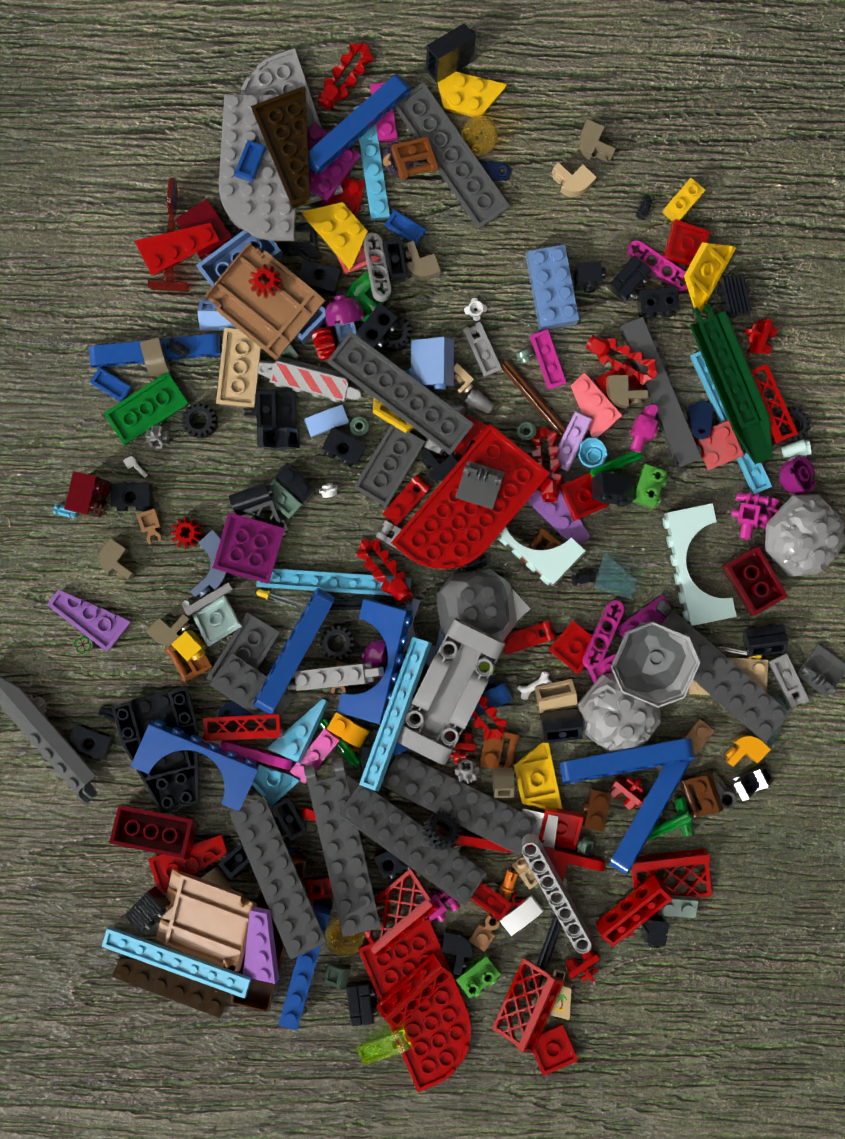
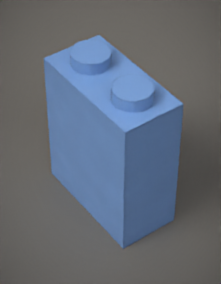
M446 337L411 340V377L428 390L430 388L446 390V387L454 386V340Z

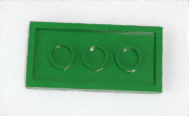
M167 372L103 414L123 445L126 446L145 434L147 429L151 430L152 426L159 425L187 407L189 403L169 372Z

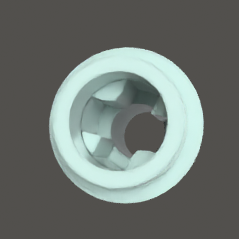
M801 439L781 447L783 458L795 457L797 455L807 457V455H811L809 440Z

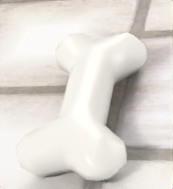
M543 671L540 678L528 686L518 685L521 699L527 700L529 694L535 690L534 687L552 683L549 679V673Z

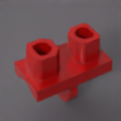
M758 320L757 324H753L752 329H745L744 334L749 336L747 342L750 343L747 353L752 355L770 354L772 345L766 343L767 337L774 338L778 330L777 327L772 325L773 320Z
M447 731L446 736L453 739L455 738V733ZM463 733L462 743H456L453 749L455 752H452L449 757L454 758V764H458V759H466V753H459V751L474 753L473 734Z
M618 774L614 778L613 785L609 791L614 798H618L622 793L627 796L623 804L629 810H632L637 805L641 807L645 797L641 793L644 788L639 785L641 782L639 777L633 780L628 776L625 780Z
M591 949L587 953H580L585 960L580 966L574 957L565 962L571 979L585 971L586 974L580 977L582 982L590 979L592 983L596 981L593 975L599 972L598 969L595 967L589 971V968L601 961V959Z

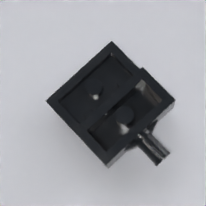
M256 391L255 408H244V416L256 415L257 428L278 429L288 427L297 429L296 391Z

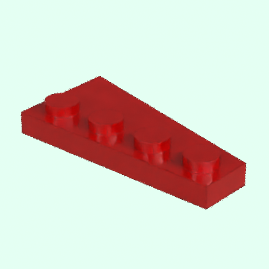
M212 223L135 240L152 276L221 242Z
M223 834L193 843L189 860L162 854L150 857L148 860L157 888L162 894L168 890L173 868L194 875L225 855L228 849Z

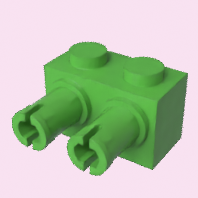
M644 464L635 485L636 499L632 502L650 509L655 508V505L658 506L662 495L659 493L661 488H665L668 477H666L667 471Z
M485 952L466 966V970H462L461 975H455L468 997L472 998L482 994L483 988L487 985L495 984L499 980L501 973L490 956Z

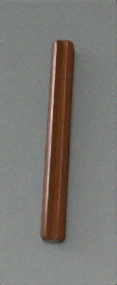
M509 360L502 362L500 366L506 375L552 429L558 433V436L564 435L567 428Z

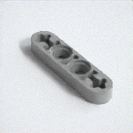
M369 233L364 239L363 247L372 295L377 301L384 302L388 300L391 294V285L382 239L376 233ZM377 256L381 261L374 262L371 260V257ZM380 272L384 277L381 279L376 278L374 273Z

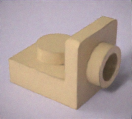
M457 363L454 366V379L459 384L461 382L464 383L458 390V394L461 395L463 392L467 394L474 387L472 385L474 379Z
M524 856L512 864V867L529 890L538 884Z

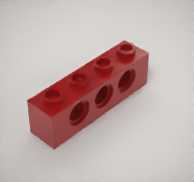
M653 875L595 922L601 937L614 947L669 903L672 897L667 887Z

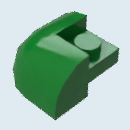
M366 270L347 291V297H353L361 304L365 317L361 319L363 323L379 303L384 305L387 302L377 301L373 297L369 274Z

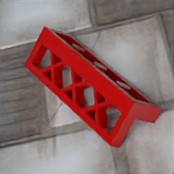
M768 364L751 370L770 417L772 445L797 435L798 432ZM765 370L767 375L766 382L758 381L755 373ZM766 388L774 391L773 401L765 398L764 392ZM774 405L782 409L781 418L773 416L771 411ZM781 423L789 425L792 433L782 436L779 430Z
M280 714L203 718L205 741L279 738L285 736L284 728H281ZM269 718H276V728L268 729L264 723ZM253 719L259 726L256 729L249 730L245 724ZM234 720L240 727L237 730L230 731L226 725ZM215 721L221 726L218 731L209 732V722Z
M482 882L470 898L471 902L497 920H502L512 903Z
M433 953L376 1007L384 1020L397 1028L454 975L443 966L439 958ZM441 973H445L441 978L437 979ZM430 987L427 991L422 992L425 988ZM415 1000L412 1005H408L411 1001ZM397 1014H401L397 1019H393Z

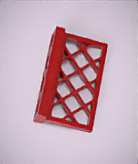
M706 848L638 856L631 868L633 891L638 888L637 883L641 886L659 869H665L668 873L660 881L670 890V895L674 893L675 896L697 898L712 896L709 869L710 855ZM704 864L705 870L700 875L693 871L696 865ZM683 866L687 871L680 878L673 872L677 867ZM645 871L649 875L641 882L637 879L636 872ZM690 872L697 877L691 886L684 881ZM671 875L678 879L672 888L665 883ZM702 881L706 884L707 891L698 892L694 888ZM681 883L688 887L684 894H679L675 891Z
M411 868L375 898L376 907L380 901H386L384 913L378 912L379 915H383L382 927L378 928L381 929L380 938L377 941L374 940L372 936L373 930L363 932L372 946L370 949L373 954L384 955L440 908L438 903L433 901L415 871ZM410 876L414 880L413 889L405 888L406 879ZM394 889H400L398 901L390 900ZM404 890L412 891L411 903L403 902ZM417 892H421L426 899L421 904H415ZM390 902L398 903L396 915L388 914ZM402 904L410 905L407 916H400ZM388 916L396 917L395 925L392 928H386Z
M523 958L492 1029L515 1044L521 1052L533 1053L565 981L553 976L528 959ZM528 965L531 967L532 976L526 978L524 970ZM543 975L548 979L545 986L540 987L538 977ZM533 979L536 989L529 991L527 981ZM522 983L524 994L518 995L516 988L518 984ZM537 992V1004L532 1005L530 995ZM526 997L528 1007L521 1009L519 999ZM514 1001L517 1011L510 1013L508 1006L510 1002ZM529 1010V1022L524 1023L522 1013ZM518 1014L520 1025L513 1027L511 1016ZM503 1019H507L509 1028L507 1030H502L499 1027ZM521 1028L522 1038L518 1041L514 1030Z

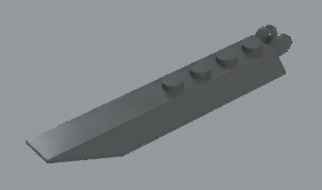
M0 676V707L41 752L42 756L54 767L55 771L61 775L68 786L77 794V799L84 805L89 804L91 799L95 798L97 794L96 789L90 783L96 776V773L22 688Z

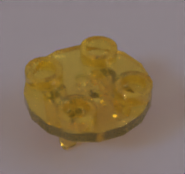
M484 115L470 118L461 132L462 138L475 155L487 154L492 151L498 139L497 128L494 122Z
M337 919L327 928V946L338 956H352L363 945L364 933L361 932L343 937L339 919Z

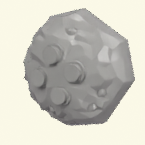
M792 495L766 524L765 551L788 576L816 575L824 571L841 551L845 543V535L843 534L844 523L839 514L820 495Z
M614 673L602 674L578 703L582 732L608 753L642 747L652 737L661 723L660 707H655L622 693Z

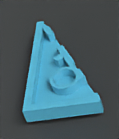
M324 699L320 700L284 732L285 736L275 740L267 750L301 764L329 702Z
M259 764L252 785L273 806L300 780L294 776Z

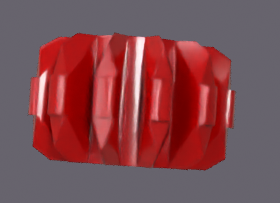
M263 264V270H260L258 266L255 267L257 273L251 272L250 275L253 279H249L248 282L252 285L250 288L252 292L256 291L258 297L263 293L264 298L267 299L268 293H271L273 297L275 296L274 289L280 291L281 288L277 284H281L282 279L278 278L280 276L279 271L274 272V266L269 267L267 270V265ZM264 278H268L269 282H267V285H263V283L261 282L264 281Z
M322 327L313 331L312 337L318 358L321 361H327L336 350L331 329L329 327Z
M189 517L184 518V523L180 518L177 519L179 526L172 524L176 531H170L171 535H176L172 542L178 541L177 547L179 548L184 544V548L189 549V543L195 548L196 544L194 541H201L197 536L203 535L202 531H197L202 527L201 524L195 525L196 519L194 518L190 523ZM184 529L191 531L188 533L189 537L183 536L185 533Z

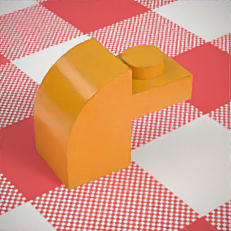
M338 712L335 713L327 727V730L361 748L371 731L355 720L352 721Z
M747 734L738 735L731 740L736 747H731L726 752V757L723 760L734 767L746 754L753 762L758 764L771 749L754 736Z

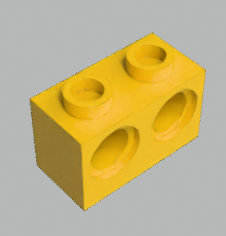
M690 178L668 203L662 213L672 222L675 219L680 221L702 196L705 189Z
M192 630L185 631L171 644L187 662L192 660L198 661L206 654L204 651L207 648L206 644Z

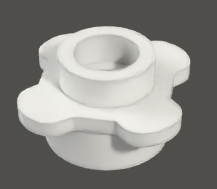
M477 298L471 299L469 306L464 308L465 314L472 316L474 321H479L482 313L487 311L486 305H482Z
M333 483L324 484L319 489V493H322L323 498L337 495L338 486L333 485Z

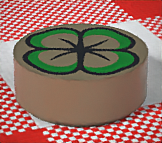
M80 635L74 640L73 647L79 654H88L92 651L94 642L86 635Z

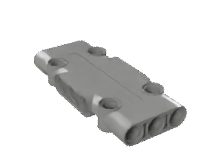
M454 618L438 653L435 654L413 699L412 706L404 720L397 742L429 759L446 765L463 729L466 728L489 681L488 678L506 643L460 619ZM451 644L454 646L455 651L448 653L445 651L444 646ZM486 661L489 663L490 668L483 670L479 664ZM411 714H418L421 720H412ZM453 731L456 737L450 739L446 736V732Z

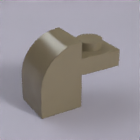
M588 119L579 138L580 152L588 160L591 159L592 154H595L600 160L610 161L616 148L599 141L604 126Z
M414 241L406 243L407 249L404 250L407 261L411 260V262L406 263L405 266L410 276L417 280L426 281L441 275L435 254L420 258Z
M159 337L140 342L144 362L150 376L163 375L171 370L170 362L166 358L163 343Z
M610 375L606 378L607 396L619 408L626 409L629 406V401H631V404H642L648 398V390L628 391V375Z
M110 538L100 553L102 569L107 574H112L116 570L115 574L123 580L126 578L132 580L136 574L121 563L129 549L116 539Z
M183 614L173 626L165 619L158 618L146 633L160 644L171 645L181 635L180 632L184 633L191 626L189 622L192 618L187 616V614Z
M493 768L494 798H514L513 768Z

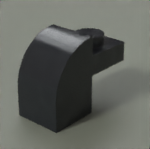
M288 427L278 429L257 428V447L264 448L265 450L300 448L299 429Z
M428 449L422 453V463L427 469H433L428 473V476L436 482L441 483L458 463L453 455H450L439 464Z
M766 763L750 768L733 779L735 791L742 801L750 799L756 791L769 787L774 781Z
M445 928L442 952L455 954L453 974L461 975L462 969L466 970L467 958H464V956L472 957V946L469 938L464 933Z

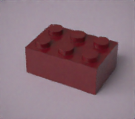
M73 471L64 510L101 518V515H104L106 510L105 498L110 493L111 486L109 481L94 475Z
M759 546L752 547L721 566L749 616H756L788 597Z

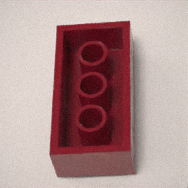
M118 805L109 844L189 860L198 821Z

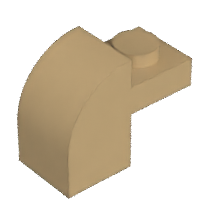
M558 162L553 167L551 173L553 179L558 184H563L560 192L569 197H577L584 194L595 183L597 178L583 164L572 175Z

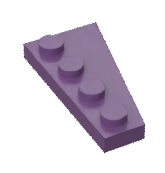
M549 469L548 472H550V475H549L548 477L552 478V477H551V474H552V473H551V471H550V469ZM540 488L527 501L566 541L572 538L581 546L590 537L580 519L573 521L560 489L558 501L543 502Z
M58 590L47 604L106 652L110 651L132 623L128 619L63 590Z
M253 907L249 914L243 975L275 984L279 981L271 910Z

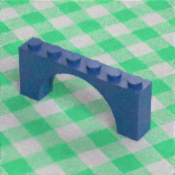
M363 599L359 618L372 624L382 635L388 651L387 668L382 679L372 689L364 693H341L337 712L381 724L399 675V665L402 664L404 659V653L402 652L408 642L409 636L407 631L413 621L412 610L372 599Z
M151 720L130 767L149 774L156 762L169 753L180 750H192L202 753L214 761L222 773L225 791L221 804L240 811L257 774L259 764L252 758L238 756L239 754L235 751L223 750L216 743H206L197 735H187L180 728L168 727L161 720Z
M314 900L312 906L325 934L333 905ZM321 946L297 957L278 1026L297 1031Z

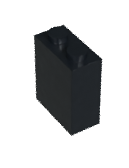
M464 23L427 45L425 70L436 83L473 62L476 41L474 31L469 29Z

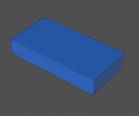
M247 140L234 176L253 183L266 151V146Z
M395 209L384 225L385 228L408 242L414 241L416 247L427 229Z
M101 367L97 369L89 382L120 402L127 398L133 388Z

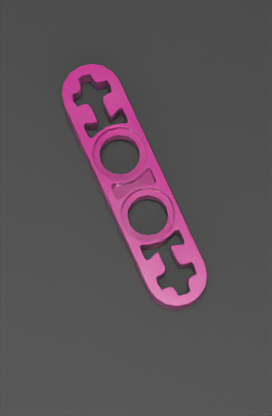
M633 241L629 244L627 255L630 258L634 255L639 259L642 255L640 253H632L633 249L631 247L635 248L638 246L640 253L648 252L641 261L652 270L651 273L670 286L678 287L680 292L688 290L687 285H680V280L684 278L686 273L684 270L663 258L659 253L640 241ZM654 256L657 260L656 265H649L646 261L647 257ZM670 267L672 275L665 276L662 273V269ZM677 272L679 275L674 281H672L671 279L676 275Z
M611 601L606 605L583 656L582 661L587 669H595L603 661L624 613V606L620 601ZM616 606V610L619 612H616L612 618L609 617L613 612L611 607ZM604 621H607L612 625L611 631H605L603 629L602 625ZM597 638H601L604 641L603 648H598L595 645ZM595 652H598L594 657L596 663L591 665L588 658L592 657Z
M222 740L220 743L221 749L235 751L239 754L238 756L249 757L258 762L291 770L293 761L283 756L228 740Z

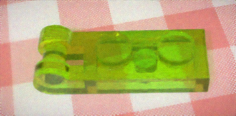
M401 1028L393 1033L359 1044L356 1050L363 1065L365 1066L409 1050L412 1046L410 1041L406 1040L405 1030ZM395 1040H398L400 1045L396 1046Z

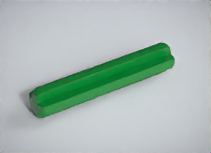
M631 451L592 468L590 474L593 478L601 471L610 473L640 460L643 454Z
M325 718L319 723V726L324 730V728L328 727L330 721ZM339 737L341 740L336 745L337 749L352 767L357 766L360 763L359 758L343 738Z
M685 812L655 825L647 841L693 821L691 814Z

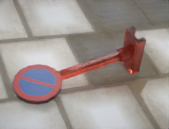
M170 177L167 188V208L169 214L167 233L175 231L176 226L174 217L178 205L177 180L174 177ZM174 266L165 270L163 280H148V288H151V290L189 292V284L187 282L175 281Z

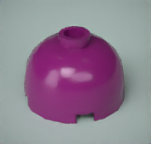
M346 294L335 296V300L329 302L326 306L325 319L327 326H335V323H351L365 318L359 301L353 297H346Z
M797 455L783 463L779 472V482L791 494H806L815 489L816 480L813 481L812 476L815 474V470L806 457L801 458L800 455Z
M377 639L371 642L366 650L363 651L362 662H371L372 668L383 667L385 673L388 663L387 646L384 639Z

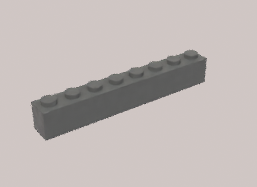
M643 317L621 325L619 331L625 345L631 347V354L642 352L643 360H657L655 366L658 375L656 379L647 381L643 387L645 390H648L650 405L658 407L655 417L676 468H681L702 459V450L699 444H696L694 441L693 429L686 422L687 414L678 403L680 402V397L677 391H673L671 386L673 384L672 378L669 373L666 374L664 369L665 361L662 356L658 355L656 350L658 349L657 342L654 338H651L649 333L651 329L648 321H644ZM631 359L637 371L643 374L647 373L649 367Z

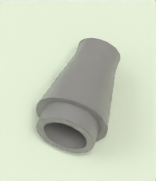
M473 388L464 400L468 403V406L489 413L494 405L478 389L475 390Z

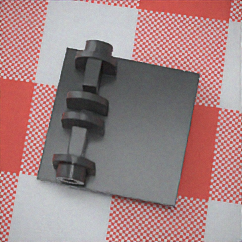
M467 461L455 498L493 510L505 472Z
M817 644L797 672V676L827 698L830 693H834L837 690L836 685L845 673V663Z

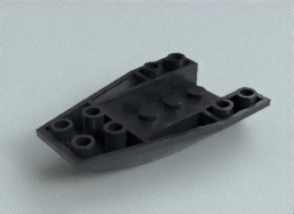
M188 687L169 689L112 706L122 746L131 761L135 757L151 720H161L168 727H177L182 729L187 735L198 736L197 720ZM192 750L175 751L157 761L149 774L137 770L160 813L199 803L198 752Z

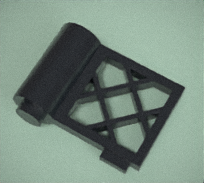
M264 482L229 495L231 506L237 515L242 516L250 513L255 516L254 520H257L259 517L268 521V524L271 522L278 525V527L284 528L283 536L286 535L285 531L288 530L284 519L280 520L271 497L274 495L270 484L267 485ZM269 505L272 510L270 518L260 514L261 509Z

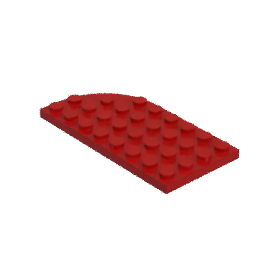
M490 424L394 538L391 544L409 559L425 567L453 569L469 564L490 547L547 479L550 472ZM467 461L505 472L493 510L455 498Z
M429 917L384 955H374L370 949L372 947L370 943L358 947L380 1002L433 953L439 958L443 966L451 971ZM441 973L437 979L441 978L445 973ZM454 976L397 1028L389 1023L418 1093L449 1078L467 1054L471 1038V1023L467 1007ZM430 987L425 988L422 992L427 991ZM415 1000L411 1001L408 1005H412ZM397 1014L393 1019H397L401 1014Z

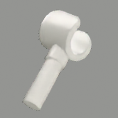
M133 456L123 460L128 469L134 466L144 478L148 476Z

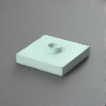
M225 595L192 614L208 646L242 627Z

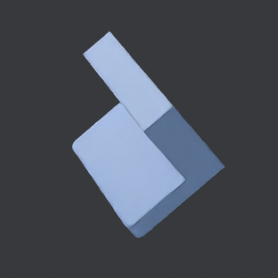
M199 301L197 312L201 331H224V328L237 329L216 312L218 307L210 301Z

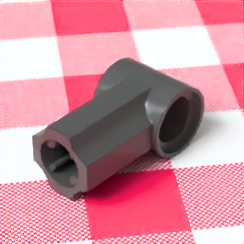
M713 771L711 776L722 807L725 809L733 808L737 802L736 796L727 788L716 772ZM728 794L730 796V802L724 805L722 803V797Z

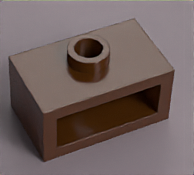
M590 787L587 801H584L582 812H584L582 826L584 828L603 832L612 795L609 791Z

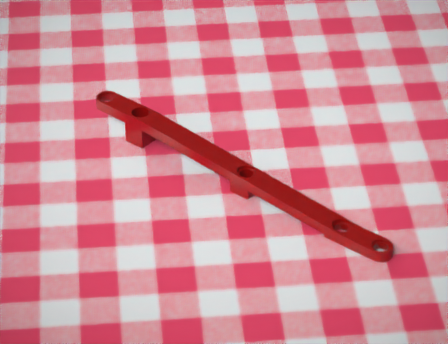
M303 806L300 816L316 821L313 807ZM437 829L441 835L447 836L445 830ZM460 832V837L454 843L513 853L474 834ZM530 844V845H527V847L532 848V847H534V845H531V844ZM543 846L562 882L564 881L567 864L597 871H604L606 861L584 854L580 855L576 852L556 847Z

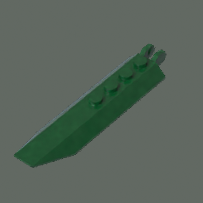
M707 302L703 307L708 318L703 320L700 310L697 307L692 308L697 323L690 324L689 326L732 430L756 465L773 458L770 417L726 311L714 315L710 304Z

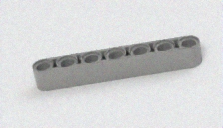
M526 834L522 838V854L574 949L582 954L589 952L591 949V935L539 838L534 834ZM531 844L534 845V847L530 848L527 847V845Z

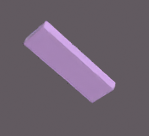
M576 411L558 445L559 454L556 459L560 460V468L569 471L580 448V444L583 442L593 422L592 418Z

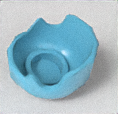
M587 438L581 442L578 456L583 465L594 468L606 461L608 452L601 440Z

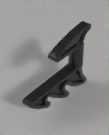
M309 223L296 227L295 232H310V242L276 243L280 250L287 255H291L288 250L291 249L296 255L306 259L302 252L304 250L311 257L319 260L322 259L317 247V232Z

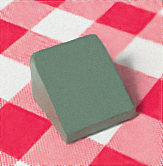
M328 963L324 983L338 989L346 988L351 969Z

